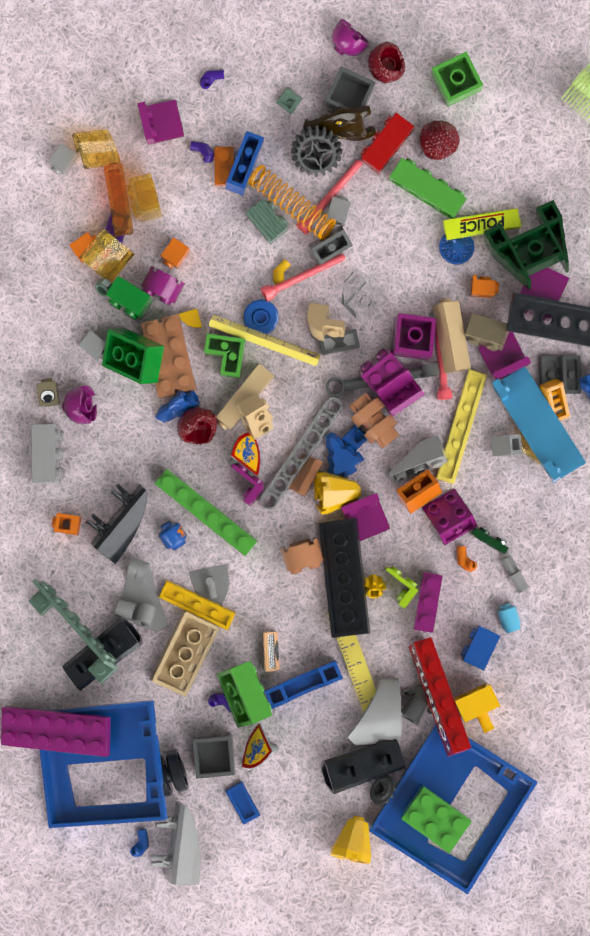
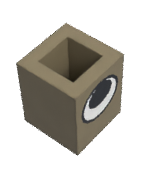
M52 378L42 379L41 383L36 384L39 406L41 408L61 405L58 383L56 381H52Z

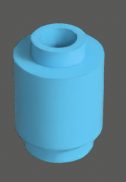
M510 603L499 606L500 610L497 611L501 626L505 629L506 633L519 630L521 628V621L515 605L511 606Z

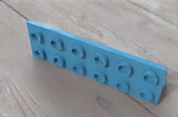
M526 367L517 370L501 381L498 378L492 382L493 389L553 483L586 463Z

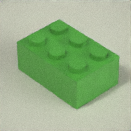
M251 661L233 666L216 674L238 728L254 724L272 716L271 705L265 698L263 685L259 682L256 676V668Z
M423 784L400 815L403 821L449 854L472 822L468 816Z

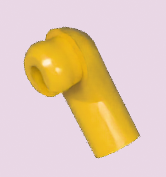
M283 259L273 270V283L275 285L285 281L284 272L291 266L286 259Z

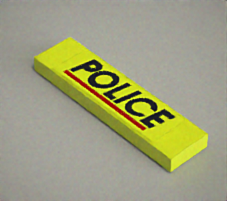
M518 208L443 220L446 240L482 235L484 231L499 224H502L505 231L521 228Z

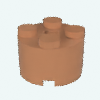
M317 537L313 539V542L309 538L289 544L290 547L286 550L285 546L280 548L286 570L290 571L291 575L302 572V569L308 566L309 569L320 567L321 562L324 560Z

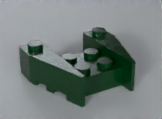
M554 200L536 207V218L540 224L539 226L509 239L502 224L484 231V241L492 257L528 290L531 289L530 275L558 262L561 263L566 273L569 272V259L562 214Z

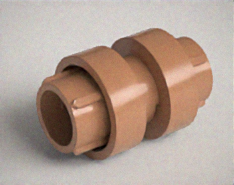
M365 393L349 406L355 414L351 417V420L357 427L363 425L368 432L364 436L370 444L376 441L381 449H383L400 436L394 428L398 422L391 414L386 417L381 410L385 406L378 397L372 400L368 393Z

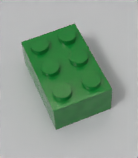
M126 328L108 329L102 366L141 385L158 383L164 345Z

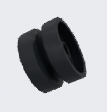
M178 750L167 751V764L164 757L160 754L164 796L172 795V782L179 793L189 790L185 766Z

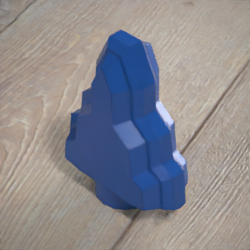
M179 391L168 403L158 409L155 417L163 423L181 417L185 411L199 407V398L194 391L188 393Z
M332 432L326 435V447L329 451L327 457L329 463L327 470L329 474H342L345 478L358 471L355 466L365 460L360 452H355L351 446L344 445L342 440Z

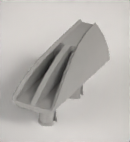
M176 801L174 816H168L167 820H162L165 822H155V827L172 828L169 855L152 854L151 857L160 861H150V865L152 867H167L166 879L171 884L199 885L200 849L196 826L189 808Z

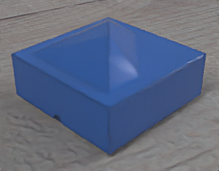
M356 425L342 438L355 452L367 439L364 436L365 433Z

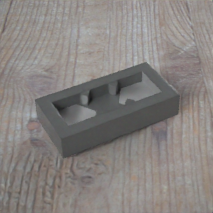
M356 329L345 331L344 337L335 338L325 335L324 341L319 340L322 356L360 348Z

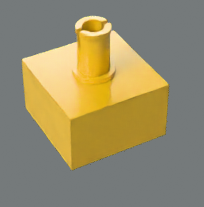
M489 683L482 684L454 698L461 719L465 723L477 718L483 733L495 729L488 712L500 707V704Z

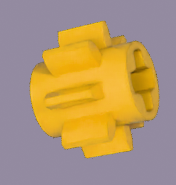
M370 575L365 578L366 596L376 599L383 595V591L386 590V583L383 582L382 577Z

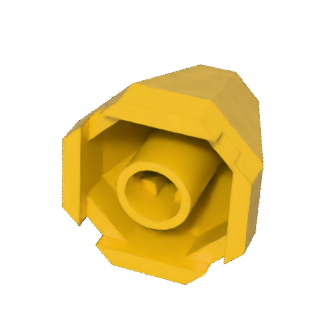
M326 472L316 474L317 478L314 479L315 500H319V504H316V509L320 514H328L357 501L358 497L361 496V487L355 480Z
M353 816L352 819H347L331 847L330 856L339 859L344 858L356 863L370 864L372 855L368 823L364 822L363 817Z

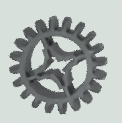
M318 125L315 126V130H312L309 126L308 132L302 129L301 135L297 134L295 136L297 141L292 142L293 148H291V153L294 154L292 160L296 161L295 166H301V172L307 170L308 176L312 172H314L315 177L318 176V172L325 176V170L331 173L332 167L337 168V162L341 161L342 149L340 147L342 143L337 141L338 136H332V130L326 132L325 126L322 130H319ZM317 139H321V140H324V141H326V142H325V143H321V142H319ZM310 140L311 145L305 148V151H301L303 145ZM314 145H315V148L317 149V151L319 152V157H318V153H316V151H314ZM332 151L331 156L323 162V156ZM312 159L316 163L309 162L308 160Z

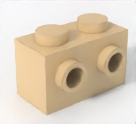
M255 393L237 404L243 425L254 440L274 428L272 424L273 417L267 410L269 405L264 398L261 399Z

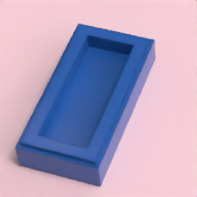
M242 781L225 790L243 825L261 815Z

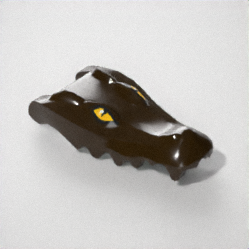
M370 106L336 108L332 113L327 111L326 114H321L320 118H315L311 121L305 119L303 124V130L308 132L309 126L312 130H315L316 125L319 126V130H322L325 126L326 132L329 130L333 131L332 136L337 135L338 139L349 141H362L376 134L375 127L365 128L363 120L364 117L371 114Z

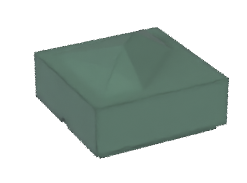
M286 87L276 103L292 114L303 98L291 88Z

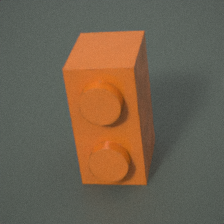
M428 469L396 490L400 501L410 514L442 493L438 481Z

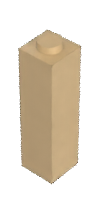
M451 298L439 300L440 304L432 307L434 318H436V329L444 373L461 372L471 369L459 301H451Z
M258 364L216 416L219 420L217 424L224 430L227 428L232 430L241 419L237 404L255 393L260 396L274 379V375L261 364Z

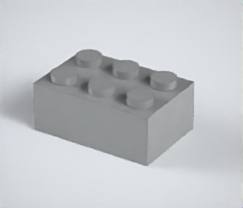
M31 424L32 483L60 484V480L64 478L63 468L60 467V460H63V449H60V441H63V430H60V427L56 424Z

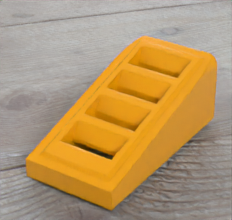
M553 379L541 384V392L555 414L556 411L562 409V412L556 414L558 419L561 421L570 417L563 382Z

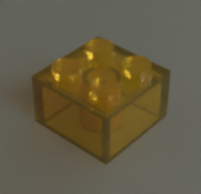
M151 173L129 178L130 184L126 186L130 199L134 200L131 207L135 218H139L140 222H145L163 217Z

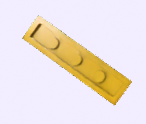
M168 579L158 597L227 631L236 612Z

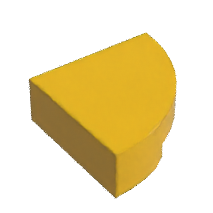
M197 309L179 314L181 320L186 325L193 328H203Z

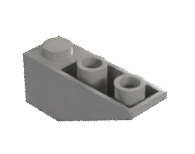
M438 435L419 442L392 469L389 475L394 482L404 481L409 476L419 475L427 469L442 467L444 463L448 462L442 441Z

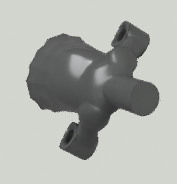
M422 684L417 685L414 689L402 692L404 698H408L411 694L414 695L401 710V716L416 725H419L428 704ZM428 707L427 712L429 714H432V712L430 711V707Z

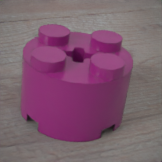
M151 266L141 284V287H143L142 291L152 297L154 294L160 296L159 300L169 306L171 303L175 304L185 283L181 281L179 285L175 277L159 269L155 272V267Z

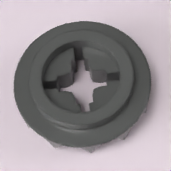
M385 775L373 782L370 789V798L375 804L383 806L384 803H389L390 798H394L393 792L397 789L394 787L396 782L393 780V777Z

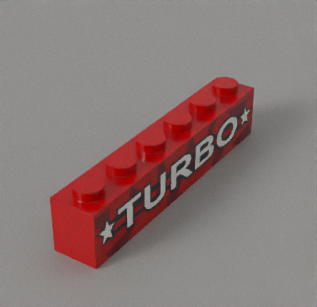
M432 637L412 643L408 648L447 757L470 749L469 739Z

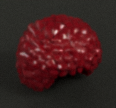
M386 41L375 46V49L370 52L368 67L375 79L386 84L399 80L403 76L405 62L397 45Z
M434 120L424 125L419 136L422 151L431 160H442L451 156L458 149L460 142L455 126L443 120Z
M194 407L185 411L177 424L179 438L186 443L196 445L211 442L217 431V418L211 410L201 407Z

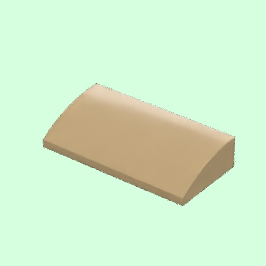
M183 610L150 680L186 697L220 627Z

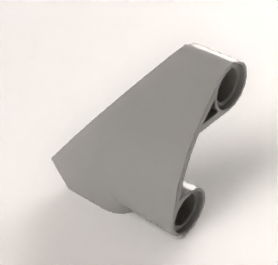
M131 558L127 570L126 583L121 599L118 601L115 616L132 620L140 627L159 632L168 626V622L158 598L149 562Z
M398 678L380 679L369 706L359 722L347 735L354 745L376 744L379 740L401 739L402 716Z

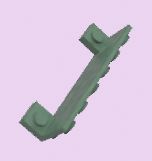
M34 579L32 582L39 591L29 600L30 604L42 616L53 606L99 657L88 670L99 683L103 684L119 668L115 664L116 658L103 649L104 645L91 635L93 633L86 625L83 626L79 622L81 619L75 612H71L68 609L69 605L62 598L55 595L57 592L51 585H47L43 580L39 582Z

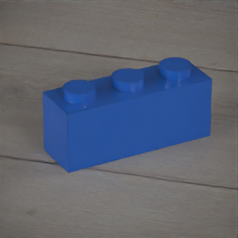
M246 131L227 179L226 190L244 195L250 175L262 149L264 137Z

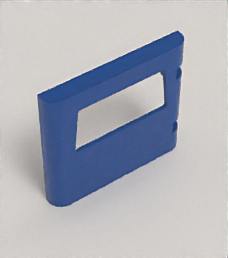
M154 700L51 710L109 716L111 719L110 755L107 757L40 750L49 828L162 821L168 819L166 798L163 792L164 781L158 734H156ZM145 759V802L76 806L68 765Z
M434 724L395 786L397 790L393 792L394 798H390L389 803L383 805L371 824L369 832L468 895L538 782L470 738H468L471 745L470 749L447 757L437 726ZM478 767L506 789L508 793L467 859L462 861L428 843L429 839L403 821L400 815L422 784L451 804L473 768ZM506 768L514 772L511 779L503 774Z

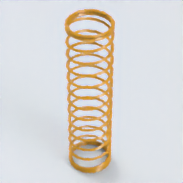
M264 165L258 166L252 172L248 181L250 186L257 188L258 192H263L264 197L269 196L270 201H274L275 205H280L281 210L286 209V213L291 214L292 218H297L298 223L303 222V226L309 227V231H314V235L318 236V238L324 239L329 235L336 223L334 218H330L325 222L328 214H324L318 221L315 229L310 230V226L321 215L322 209H319L312 217L309 225L305 226L304 222L314 213L316 205H313L308 210L303 221H299V216L308 209L311 203L310 200L302 206L298 216L293 217V212L302 205L305 196L299 198L292 212L289 213L287 208L296 201L299 192L294 193L287 206L282 208V203L291 196L294 190L293 187L286 191L281 202L277 204L276 199L285 192L288 183L283 184L281 187L282 179H278L274 183L277 177L276 174L269 178L271 170L266 171ZM262 169V172L259 176L260 179L258 181H254L256 175ZM269 172L268 176L261 183L263 177ZM274 177L271 184L266 188L269 181ZM268 179L264 189L260 191L259 187ZM280 181L279 185H278V186L276 187V189L272 192V190H273V188L275 187V185ZM274 183L269 194L265 195L264 192ZM286 185L282 193L278 196L281 189ZM280 187L275 199H270V195ZM291 190L290 194L284 200L286 194ZM297 194L296 198H295V199L293 200V202L289 205V203H290V201L292 200V198ZM303 198V200L301 201V203H300V204L298 205V207L295 209V207H296V205L298 204V202ZM308 203L307 207H306V208L304 209V211L301 213V211H302V209L304 208V206ZM314 207L313 211H312V212L310 213V215L307 217L308 213H309V212L311 211V209ZM325 222L319 233L316 234V230Z

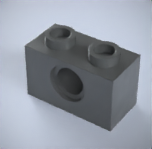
M342 226L332 230L326 238H319L309 244L320 265L353 246Z

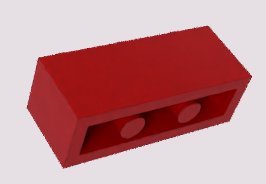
M395 113L393 117L390 115L386 119L384 129L382 131L378 130L372 138L374 142L370 147L366 145L361 152V162L378 175L414 130V125L398 113Z

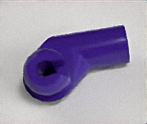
M224 70L206 71L199 81L200 86L203 89H208L215 80L225 79Z
M191 141L190 150L201 152L203 161L211 163L214 152L206 143Z
M214 693L209 697L208 704L211 707L223 705L231 713L224 693Z

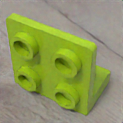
M387 566L384 570L408 588L407 591L403 589L397 596L399 600L397 604L405 609L418 592V589L415 588L417 584L409 578L403 579L400 576L402 572L394 566H391V568Z

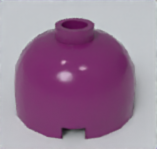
M341 19L333 29L332 41L336 45L334 49L340 55L345 53L348 56H357L369 46V42L344 19Z
M86 385L72 388L68 391L62 403V409L71 421L77 424H90L91 421H95L97 403L93 406L92 396H95L93 389Z

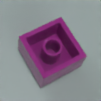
M398 313L394 318L391 352L394 356L429 360L433 355L436 318Z

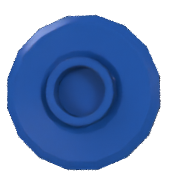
M444 234L439 243V252L442 258L454 265L467 262L472 257L475 249L471 236L446 240Z
M259 299L248 304L244 311L243 319L246 327L268 334L277 326L279 314L273 303Z

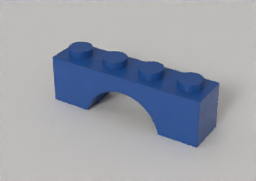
M333 660L265 689L264 693L271 705V709H274L306 693L342 680L343 677L336 660Z

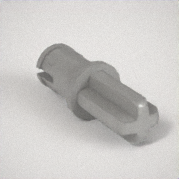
M512 556L504 557L501 562L509 574L508 578L512 579L518 592L521 593L528 589L529 585L521 574L522 570L518 569Z

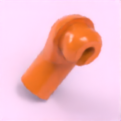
M466 546L457 547V564L467 572L476 570L477 563L466 556Z

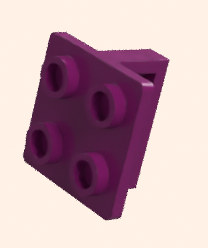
M384 348L375 354L376 358L371 362L368 360L360 366L359 374L373 392H375L377 387L404 369L389 348L386 350Z
M407 368L375 389L387 411L393 416L425 395Z

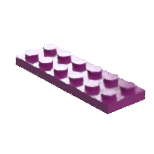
M4 706L2 707L1 745L107 757L110 755L111 717Z

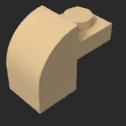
M310 303L307 319L310 333L316 339L324 341L325 335L335 338L345 336V322L329 319V305Z

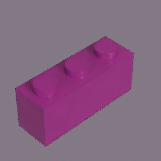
M422 572L413 625L414 630L433 633L443 575Z

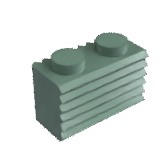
M262 199L246 212V216L271 245L288 231L286 226L288 222L282 215L278 216L274 212L276 208L270 200L266 202Z

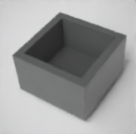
M341 66L325 99V107L335 110L342 107L360 108L367 106L375 89L376 82Z
M232 734L193 738L196 779L236 774Z

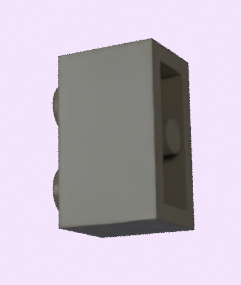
M472 313L465 333L466 341L474 346H486L491 351H503L509 334L506 331L507 323Z

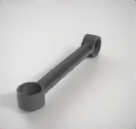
M438 363L408 368L413 379L440 375ZM333 377L326 383V391L332 397H339L344 391L369 387L362 377L347 380ZM333 380L339 381L342 384V390L338 394H332L328 389L329 383Z

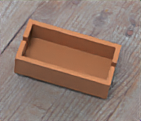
M179 314L164 317L162 322L156 319L141 323L144 337L164 345L158 383H155L158 398L173 397L176 395L175 390L186 393L197 391Z

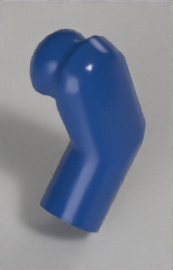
M147 829L137 830L139 840L130 849L133 857L142 856L148 849Z

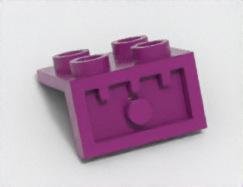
M176 100L146 106L145 101L137 103L148 145L184 137Z
M509 332L503 351H491L483 345L478 348L494 381L498 378L500 380L531 364L529 357L524 356L513 332Z
M238 463L237 466L232 464V469L254 485L253 489L249 487L243 494L245 497L243 501L251 507L264 490L263 482L255 475L252 478L247 475L249 471Z
M456 489L448 491L422 507L444 546L477 527L473 514Z
M377 493L341 507L345 519H358L360 541L390 529Z

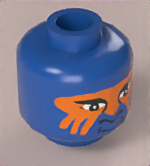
M168 521L160 526L162 530L159 532L158 537L165 548L174 551L186 543L187 534L180 523Z

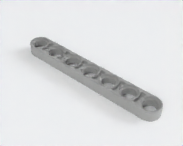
M331 397L324 403L260 499L261 505L265 509L272 510L279 504L299 472L343 409L339 398ZM337 401L339 409L337 411L329 410L328 405L330 402ZM320 417H327L329 423L325 427H320L318 419ZM311 432L316 433L318 436L317 441L314 443H310L307 440V436ZM300 448H304L307 451V455L303 459L298 458L296 455L297 450ZM289 464L296 466V472L292 475L286 473V466ZM277 480L285 481V488L283 490L275 488ZM266 496L274 497L275 502L272 506L265 505L264 499Z

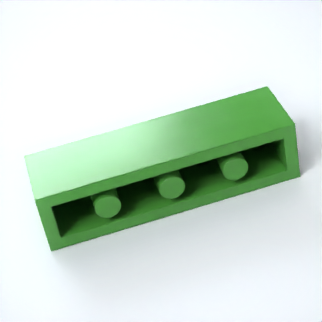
M401 158L389 178V181L450 219L456 217L467 199L462 191L451 189L446 181L440 178L438 180L435 179L430 171L424 168L422 170L416 167V163L408 158L406 160Z

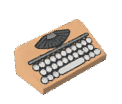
M264 632L265 671L279 670L278 632Z

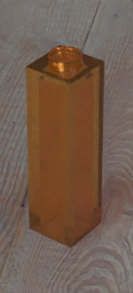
M110 163L103 167L115 237L131 235L134 232L123 164Z

